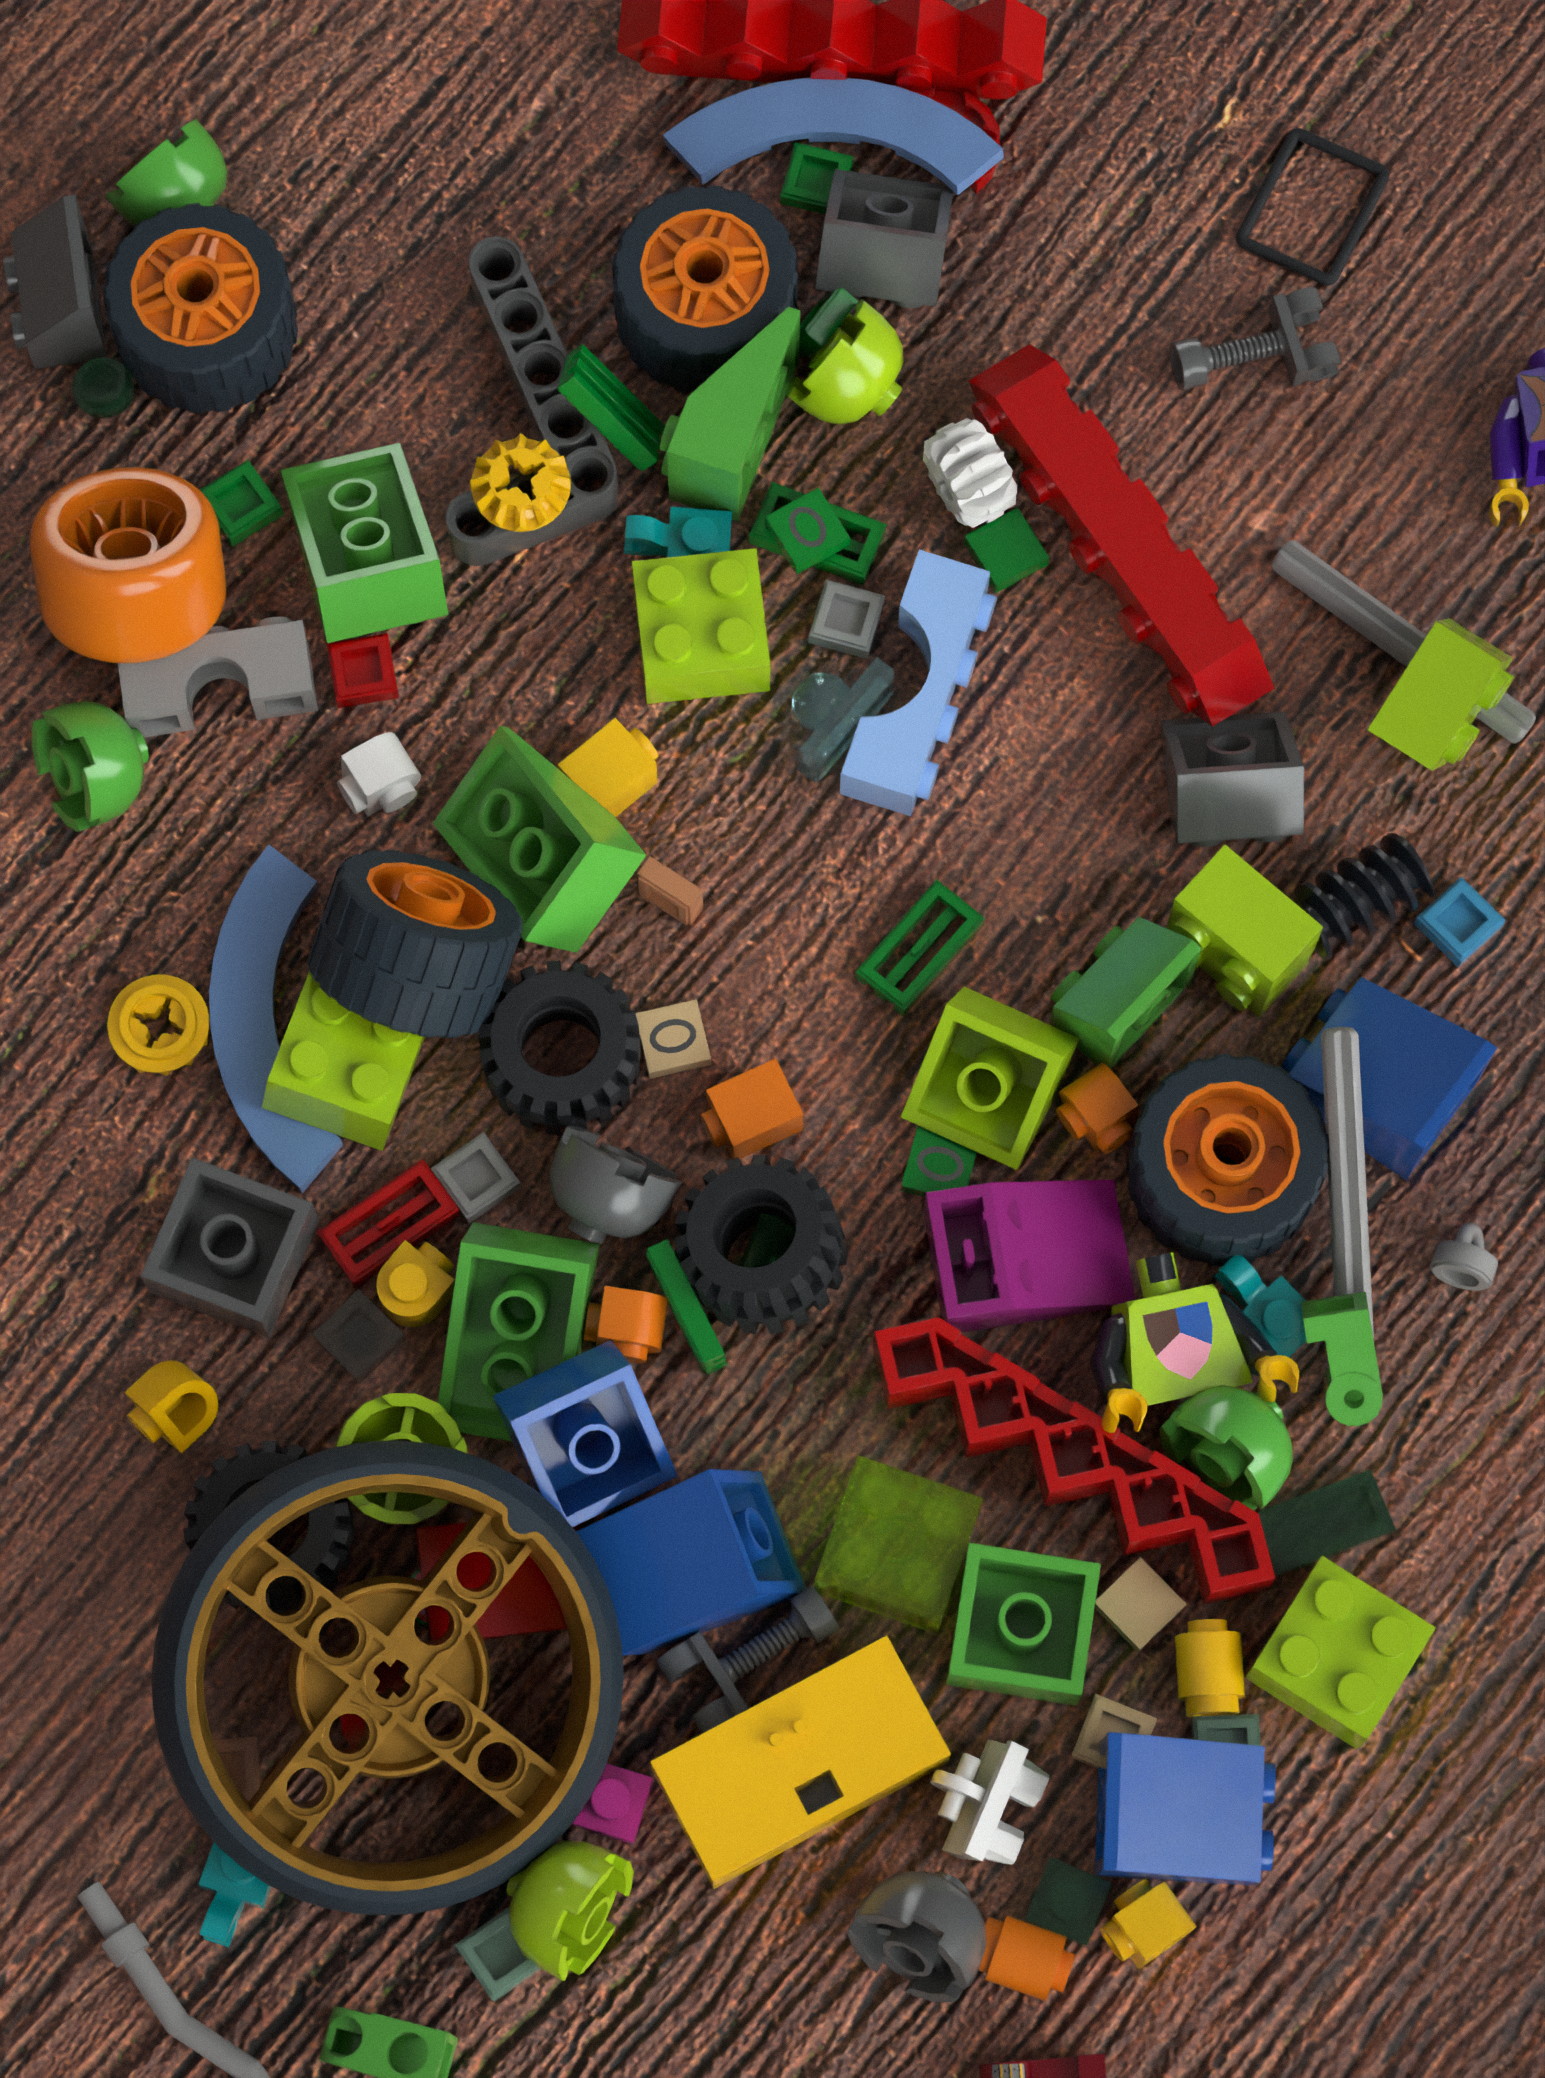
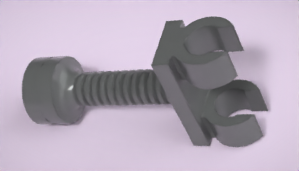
M1312 287L1293 291L1286 296L1284 293L1273 296L1268 310L1273 332L1250 336V338H1241L1238 341H1228L1227 343H1221V345L1216 344L1215 347L1211 345L1209 348L1201 346L1200 341L1196 337L1171 342L1169 346L1170 363L1179 389L1186 390L1206 385L1208 373L1213 369L1230 367V365L1234 366L1236 363L1251 362L1260 358L1271 357V355L1276 356L1277 354L1282 355L1292 387L1301 385L1304 381L1324 380L1339 373L1337 365L1342 364L1336 344L1333 342H1323L1302 350L1295 327L1309 325L1321 318L1319 310H1323L1324 307L1318 289Z
M810 1585L789 1599L792 1610L788 1615V1619H782V1623H776L777 1627L773 1625L771 1630H765L766 1634L762 1632L760 1637H754V1641L751 1639L749 1644H743V1648L739 1647L738 1652L732 1651V1655H726L727 1659L724 1657L716 1658L699 1631L691 1636L689 1640L672 1648L656 1660L670 1684L685 1677L704 1663L724 1696L711 1702L692 1716L701 1733L749 1709L734 1686L738 1677L741 1678L743 1673H749V1669L753 1670L754 1665L756 1667L760 1666V1662H766L765 1658L769 1660L771 1655H777L776 1651L780 1653L782 1647L784 1649L788 1648V1644L792 1645L793 1640L797 1642L799 1637H810L818 1644L840 1630L836 1620L813 1585Z

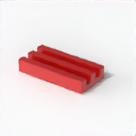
M422 1159L317 1231V1234L356 1288L379 1272L404 1240L415 1247L460 1216L461 1213ZM421 1181L427 1187L425 1191L344 1247L338 1240L341 1236ZM436 1201L440 1205L438 1209L357 1265L352 1260Z

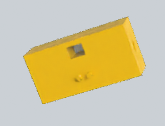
M885 1636L655 1758L650 1763L658 1784L713 1889L946 1765L951 1753L888 1636Z

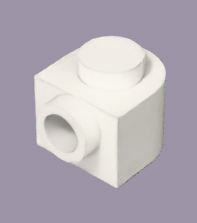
M388 732L378 735L341 755L343 778L337 781L343 798L355 814L364 810L366 815L370 816L382 808L386 813L396 811L412 801L417 795L414 787L421 780V774L395 733Z

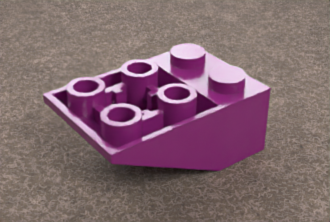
M1114 1179L994 1182L926 1192L923 1213L941 1319L961 1330V1332L1111 1310L1113 1305L1135 1300Z

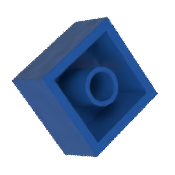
M611 1340L492 1396L531 1487L552 1504L572 1527L678 1477L631 1364Z

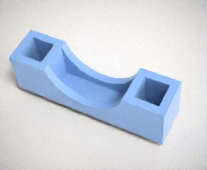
M919 549L900 602L898 628L905 632L921 650L928 667V677L920 692L900 709L884 715L860 717L841 772V795L910 817L918 797L929 800L939 770V764L930 761L936 742L940 741L948 744L958 715L959 708L949 705L956 685L967 688L978 655V652L969 649L975 629L983 632L987 631L995 608L997 596L988 594L990 571Z

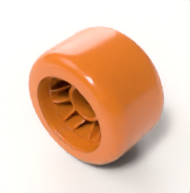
M122 467L102 470L82 476L60 488L44 502L35 516L30 530V555L38 605L47 628L68 649L85 657L103 662L122 664L148 662L168 657L188 648L206 635L218 620L226 599V577L219 523L215 510L209 500L196 486L187 480L165 471L150 468Z

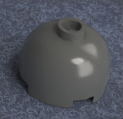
M567 1125L551 1163L550 1191L556 1204L572 1217L568 1228L583 1238L603 1244L607 1234L620 1238H631L645 1234L656 1226L670 1208L682 1184L681 1181L674 1179L676 1174L656 1160L629 1146L626 1151L607 1143H601L599 1147L595 1146L600 1136L599 1133L578 1126Z
M925 1871L899 1872L876 1885L862 1900L856 1910L855 1919L848 1929V1937L854 1950L869 1968L877 1973L884 1963L895 1973L910 1980L904 1990L905 1992L932 2002L957 2001L962 1991L974 1981L986 1949V1926L977 1905L970 1898L966 1886L960 1880L943 1872L935 1874Z

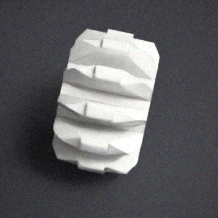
M968 418L956 424L952 422L937 430L936 435L924 441L923 461L929 470L928 477L933 481L936 492L944 501L947 511L952 512L959 523L972 528L985 521L988 524L1004 515L1005 510L1016 504L1017 484L1012 477L1013 470L1004 457V451L1000 450L996 444L993 434L988 433L982 423Z

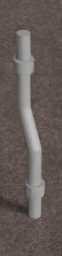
M100 1882L91 1885L77 1896L105 1938L101 1945L116 1968L123 1965L169 2035L234 2078H270L260 2061L187 2014L145 1951L150 1944L135 1922L127 1924Z

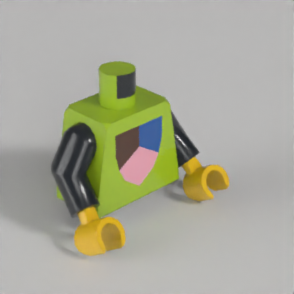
M1173 1252L1135 1260L1143 1299L1112 1306L1111 1316L1102 1324L1090 1359V1367L1100 1398L1107 1405L1102 1417V1427L1109 1433L1115 1432L1119 1422V1414L1128 1416L1134 1424V1431L1139 1432L1147 1413V1406L1190 1397L1199 1391L1216 1386L1236 1387L1253 1383L1251 1374L1259 1376L1258 1394L1267 1403L1275 1402L1277 1390L1272 1380L1278 1379L1286 1382L1293 1393L1297 1392L1299 1368L1293 1359L1277 1355V1352L1259 1328L1227 1295L1219 1294L1213 1284L1181 1290Z

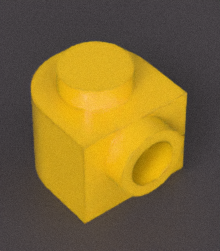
M404 1240L383 1265L377 1277V1293L386 1315L395 1323L405 1327H419L431 1322L453 1298L455 1279L448 1275L454 1268L453 1263L428 1242H424L417 1250Z
M170 1360L156 1364L124 1392L136 1406L127 1414V1417L151 1443L154 1444L162 1436L181 1454L211 1426L218 1411V1397L215 1390L194 1371L179 1361Z
M1145 1878L1114 1900L1120 1911L1109 1922L1100 1927V1932L1119 1960L1123 1962L1130 1957L1139 1970L1188 1935L1197 1926L1166 1882H1162L1153 1888Z

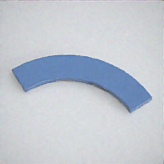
M801 78L774 82L744 90L701 109L663 134L665 145L702 185L740 161L772 150V145L801 139H809V142H842L860 144L861 141L884 146L895 150L896 155L923 167L944 182L957 195L962 193L1004 158L1003 148L981 128L956 111L929 97L901 87L847 78L846 80Z
M268 844L249 869L233 897L220 930L213 957L209 988L210 1027L214 1053L221 1077L239 1119L267 1160L287 1181L303 1194L343 1146L342 1140L336 1134L263 1109L262 1103L267 1079L280 1048L276 1027L274 994L279 961L282 958L295 923L305 906L319 889V886L315 879Z

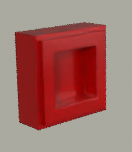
M388 633L326 643L338 709L399 698Z

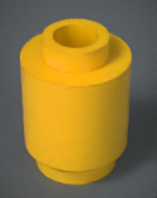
M1202 1619L1187 1622L1188 1633L1175 1636L1178 1700L1185 1701L1186 1716L1239 1714L1238 1699L1245 1697L1241 1633L1228 1631L1227 1620Z

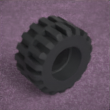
M559 960L546 961L548 972L536 974L533 965L520 970L521 981L517 984H514L508 978L503 983L498 1002H495L490 1011V1023L481 1024L478 1033L479 1053L486 1084L491 1095L497 1096L500 1108L509 1117L513 1113L519 1115L520 1124L531 1130H534L537 1123L545 1125L546 1134L560 1135L561 1126H578L587 1129V1122L596 1118L600 1125L611 1119V1108L616 1104L623 1108L629 1100V1088L631 1084H637L640 1074L639 1060L641 1059L639 1025L636 1013L631 1012L630 1000L622 988L615 991L612 986V979L601 971L595 978L590 976L588 965L574 962L572 971H563L561 961ZM566 1020L585 1026L598 1039L599 1049L593 1060L579 1072L562 1077L548 1076L534 1070L524 1060L522 1050L525 1042L542 1025L553 1021Z
M753 1155L752 1165L746 1166L742 1165L739 1157L727 1161L726 1164L729 1171L718 1176L715 1170L712 1169L702 1177L706 1185L702 1191L691 1188L685 1197L690 1212H678L676 1226L681 1236L674 1238L676 1252L681 1260L680 1264L700 1303L708 1312L713 1310L718 1321L730 1327L737 1320L742 1332L756 1334L759 1324H766L769 1333L774 1334L784 1332L782 1322L794 1319L797 1327L810 1321L806 1311L812 1306L822 1312L830 1303L826 1292L827 1288L839 1290L844 1278L839 1266L847 1265V1249L843 1242L846 1238L832 1201L824 1186L819 1187L816 1177L806 1168L798 1173L794 1162L780 1157L776 1166H771L767 1155ZM764 1222H778L791 1226L796 1230L789 1249L771 1264L756 1268H746L728 1261V1255L735 1240L741 1233L754 1225Z
M263 1441V1448L252 1450L249 1443L235 1447L237 1452L235 1457L226 1461L221 1455L210 1463L214 1471L208 1478L200 1474L193 1485L197 1493L194 1501L187 1500L184 1515L188 1519V1528H184L183 1531L185 1543L190 1551L204 1531L227 1506L251 1486L274 1471L308 1456L306 1450L294 1444H291L289 1449L281 1448L277 1441ZM347 1498L324 1504L307 1512L309 1519L307 1535L298 1550L288 1557L331 1592L340 1584L337 1579L342 1569L348 1571L352 1561L350 1554L351 1544H356V1528L352 1519L354 1514ZM292 1576L277 1577L266 1589L265 1599L267 1605L276 1612L290 1611L291 1608L299 1604L302 1598L301 1584L298 1579ZM227 1590L223 1597L225 1603L235 1609L238 1606L247 1609L249 1614L260 1616Z

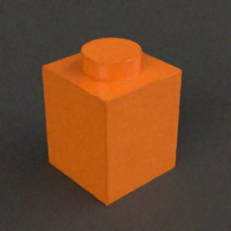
M776 1058L706 1089L708 1111L700 1114L702 1123L715 1149L726 1145L732 1160L738 1157L739 1159L744 1158L803 1131L804 1114Z

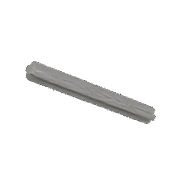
M1289 540L1274 557L1272 568L1277 574L1406 667L1409 665L1426 638V634L1297 541ZM1506 692L1494 709L1491 707L1486 711L1481 708L1476 716L1511 743L1521 741L1529 732L1536 719L1533 711Z
M1332 1027L1322 1031L1321 1048L1325 1126L1329 1139L1327 1163L1329 1164L1328 1183L1334 1296L1366 1292L1374 1338L1359 1035L1351 1027Z

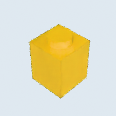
M614 718L558 764V769L617 817L658 783L657 763L655 761L658 758V753L649 739L640 730L633 728L628 732Z

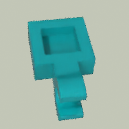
M671 507L669 524L649 516L627 515L624 553L637 556L660 555L677 557L730 551L732 511Z
M1242 1255L1233 1256L1219 1269L1214 1278L1244 1308L1243 1312L1259 1328L1277 1352V1355L1290 1357L1307 1341L1301 1301L1306 1300L1282 1275L1267 1288L1256 1270Z
M213 1842L198 1884L200 1888L216 1893L204 1918L200 1935L204 1936L203 1939L229 1948L244 1904L247 1903L264 1909L271 1890V1886L239 1866L215 1842Z

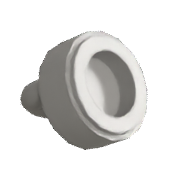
M1474 1222L1463 1224L1458 1230L1455 1241L1446 1240L1437 1243L1430 1263V1270L1438 1279L1451 1286L1471 1291H1481L1492 1286L1498 1267V1260L1493 1254L1484 1249L1482 1230Z

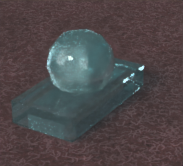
M876 657L851 688L847 686L841 677L829 672L812 673L799 682L792 695L791 706L796 719L805 729L813 731L812 735L798 750L799 772L814 783L817 780L821 781L851 745L860 717L875 716L893 695L895 675L891 667Z

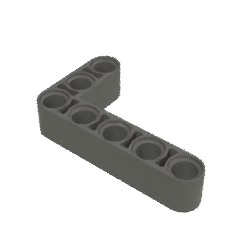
M498 236L485 238L480 241L470 253L469 269L473 295L536 440L542 441L546 439L551 448L560 456H564L570 474L571 491L565 508L557 518L546 526L526 532L505 530L489 522L477 509L471 490L454 498L448 506L446 513L451 550L457 559L473 566L492 563L602 520L615 509L619 497L615 461L603 434L558 391L567 353L526 260L516 243ZM498 268L511 272L509 277L499 281L489 280L484 277L487 272ZM518 320H526L534 324L532 329L524 333H515L506 329L509 324ZM540 372H549L558 376L556 381L544 386L535 385L529 381L532 376ZM564 424L575 425L581 429L579 434L567 439L559 438L552 434L555 428ZM520 471L509 475L510 484L505 488L509 490L518 487L523 494L527 493L528 497L533 499L531 479L538 473L532 472L528 475H523ZM590 476L597 477L605 482L603 487L591 492L582 491L575 486L579 480ZM473 521L485 522L491 526L486 533L476 537L466 536L460 532L464 525Z

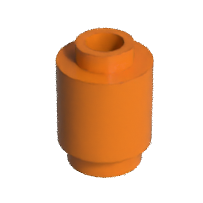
M1007 1915L1004 1921L988 1916L985 1924L986 1949L979 1971L987 1973L985 1980L1046 2001L1050 1989L1063 1993L1076 1955L1063 1950L1067 1936Z

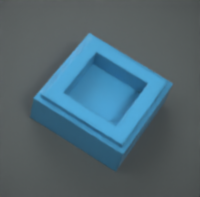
M1460 877L1416 918L1414 925L1459 968L1503 927L1506 920L1472 886Z

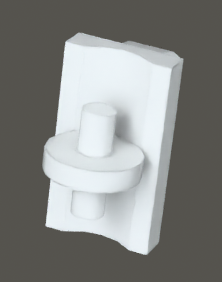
M987 1740L980 1759L963 1753L955 1774L943 1770H935L930 1783L946 1792L938 1815L953 1822L942 1851L960 1859L983 1861L984 1859L1010 1865L1016 1861L1024 1841V1832L1000 1821L1007 1801L1011 1799L1026 1807H1035L1041 1800L1049 1781V1775L1030 1760L1025 1759L1029 1749L1013 1741H1007L1004 1744L994 1740Z

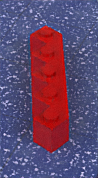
M622 0L617 52L640 63L644 70L662 75L769 83L801 78L828 80L852 78L893 85L915 93L925 92L934 87L935 91L950 90L962 95L966 91L972 93L977 98L998 100L1011 98L1019 91L1042 83L1047 17L1018 0H990L964 11L955 8L943 0H889L879 5L869 0Z
M1028 344L968 380L977 400L972 405L975 419L984 425L988 433L996 435L1016 448L1025 468V471L1020 473V480L1028 496L1035 504L1041 505L1044 503L1065 517L1074 538L1068 543V547L1078 567L1085 574L1093 572L1114 587L1123 608L1117 612V616L1126 635L1135 644L1143 642L1163 656L1172 677L1167 682V689L1176 706L1184 714L1192 712L1213 727L1275 689L1255 638L1241 618L1231 623L1227 614L1220 608L1215 595L1219 587L1191 548L1181 552L1177 544L1171 539L1165 525L1168 523L1169 517L1142 479L1139 478L1131 482L1128 475L1122 470L1116 456L1119 453V447L1092 409L1082 413L1078 405L1070 399L1066 389L1070 385V378L1058 361Z
M939 1317L874 1331L873 1352L887 1410L951 1396L965 1458L1029 1444L1044 1507L1108 1493L1123 1555L1187 1542L1203 1605L1267 1591L1275 1580L1259 1513L1236 1499L1232 1501L1201 1482L1200 1477L1156 1450L1154 1452L1126 1436L1120 1432L1121 1429L1119 1427L1116 1428L1114 1433L1105 1431L1102 1427L1101 1416L1076 1401L1074 1403L1040 1383L1041 1380L1000 1354L996 1352L993 1354L962 1335L961 1330Z

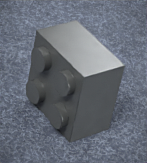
M192 1157L141 1273V1278L149 1292L270 1339L319 1223L318 1216L313 1204L309 1201Z

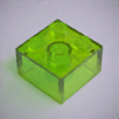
M858 1455L815 1577L814 1588L822 1595L938 1635L981 1509L983 1498Z

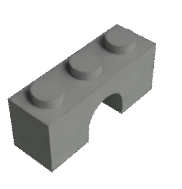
M269 617L256 622L254 627L231 631L226 627L213 626L201 639L176 654L148 662L117 663L125 720L130 728H137L143 737L195 730L192 712L193 700L201 687L210 681L221 678L236 680L247 687L256 720L318 711L309 643L303 620L291 621L286 617Z

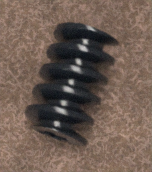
M1388 833L1382 837L1380 849L1374 845H1367L1360 850L1358 861L1352 857L1340 860L1337 865V873L1332 870L1319 872L1315 878L1316 886L1310 882L1298 884L1294 889L1293 902L1323 926L1314 951L1323 960L1327 961L1332 958L1329 938L1334 936L1343 947L1349 949L1354 944L1350 929L1352 925L1355 924L1365 935L1370 937L1375 934V926L1372 919V914L1375 912L1388 924H1393L1397 920L1393 902L1398 900L1408 911L1414 912L1418 909L1414 890L1420 888L1429 897L1435 895L1429 873L1414 847L1396 833Z

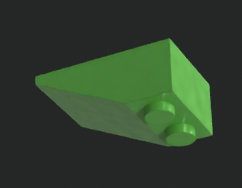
M791 307L786 308L688 396L680 417L670 415L660 443V450L666 452L661 474L668 476L669 500L697 509L732 511V520L739 522L786 398V390L794 377L799 363L800 310Z
M400 443L280 470L314 602L327 643L356 638L365 634L408 624H416L448 615L440 560Z
M501 725L433 822L434 826L470 872L479 876L486 883L492 884L514 904L516 912H519L523 922L521 937L524 941L575 953L582 947L646 857L645 852L612 813L514 731Z
M472 1222L460 1243L438 1403L456 1422L460 1433L511 1441L492 1396L581 1354L600 1244Z

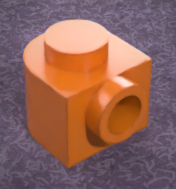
M1101 1062L1059 1091L1063 1104L1056 1108V1112L1064 1127L1075 1140L1085 1136L1095 1151L1101 1149L1104 1154H1107L1119 1148L1132 1137L1134 1132L1132 1126L1137 1122L1139 1105L1116 1074L1105 1063Z
M604 1286L602 1304L589 1302L584 1341L597 1342L596 1346H599L611 1340L629 1363H646L647 1354L661 1352L668 1299L650 1292Z

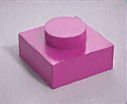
M606 1763L605 1769L591 1797L571 1826L634 1845L654 1781L653 1777Z

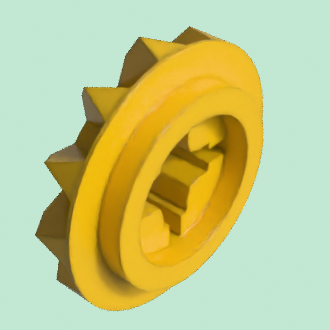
M521 433L515 439L504 442L495 439L492 447L482 457L477 456L472 479H470L472 497L480 513L495 526L515 532L536 530L552 522L565 508L571 491V479L564 456H560L551 448L546 439L542 441L527 439ZM509 465H512L514 469L518 468L523 475H528L532 472L538 473L531 479L532 501L527 493L523 494L518 487L509 490L505 488L510 484Z
M150 975L133 981L117 995L109 1011L107 1029L111 1045L120 1059L135 1068L139 1073H160L168 1076L173 1070L184 1065H192L195 1056L202 1047L207 1045L210 1015L203 997L191 984L170 975ZM170 1003L168 1007L170 1010L169 1021L182 1035L162 1033L158 1041H154L152 1048H150L151 1033L136 1017L143 1020L147 1018L157 1020L161 1012H165Z

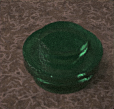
M100 357L89 360L78 370L73 380L72 391L77 405L83 412L96 418H111L122 413L131 404L135 393V385L132 375L125 365L114 359Z

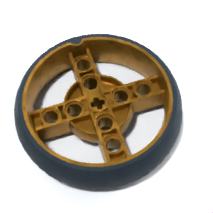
M390 1440L339 1446L303 1457L274 1471L251 1486L227 1506L201 1535L186 1557L171 1586L160 1617L154 1644L151 1678L153 1712L157 1735L167 1768L181 1798L198 1824L216 1845L243 1869L267 1885L293 1898L337 1911L385 1916L435 1910L477 1897L505 1883L526 1869L535 1858L555 1844L579 1815L591 1797L605 1769L615 1740L621 1713L624 1675L621 1637L608 1587L591 1553L578 1533L562 1514L528 1484L512 1473L482 1458L457 1449L429 1443ZM367 1493H418L441 1498L476 1512L422 1581L400 1576L374 1577L353 1583L334 1594L267 1542L279 1529L317 1507L346 1497ZM471 1552H483L490 1563L488 1579L479 1587L464 1588L459 1583L456 1575L460 1559ZM528 1555L538 1565L551 1585L565 1619L571 1646V1698L561 1737L549 1763L483 1712L489 1692L490 1667L483 1637L475 1623ZM281 1576H292L298 1579L302 1587V1598L299 1604L287 1612H276L270 1609L265 1599L266 1589L275 1578ZM227 1590L295 1642L289 1665V1693L296 1719L303 1733L250 1801L239 1791L219 1756L210 1731L204 1698V1666L207 1644L216 1613ZM431 1605L443 1607L449 1618V1625L445 1634L432 1642L420 1640L416 1636L414 1629L418 1613ZM336 1617L346 1618L351 1621L355 1630L351 1646L338 1654L322 1650L319 1643V1632L322 1626L330 1619ZM395 1660L403 1662L399 1670V1675L405 1680L402 1688L395 1693L389 1687H387L383 1694L376 1692L375 1690L380 1680L373 1673L375 1668L383 1661L390 1667ZM440 1701L455 1703L459 1711V1722L456 1728L444 1736H434L428 1733L425 1726V1715L429 1708ZM347 1713L362 1717L365 1723V1734L356 1746L344 1749L332 1745L329 1732L335 1719ZM495 1742L507 1744L512 1754L508 1769L502 1775L496 1777H486L480 1774L478 1757L482 1749ZM446 1761L510 1811L499 1823L473 1840L431 1857L405 1862H358L338 1858L303 1844L357 1774L383 1779L403 1778L425 1772ZM313 1768L319 1771L323 1778V1788L319 1795L306 1803L290 1799L286 1791L290 1776L299 1769Z

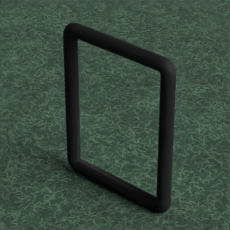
M1295 128L1287 134L1237 232L1236 242L1242 249L1326 286L1333 285L1338 281L1389 180V170L1383 164L1309 131ZM1298 140L1377 175L1328 273L1248 238Z

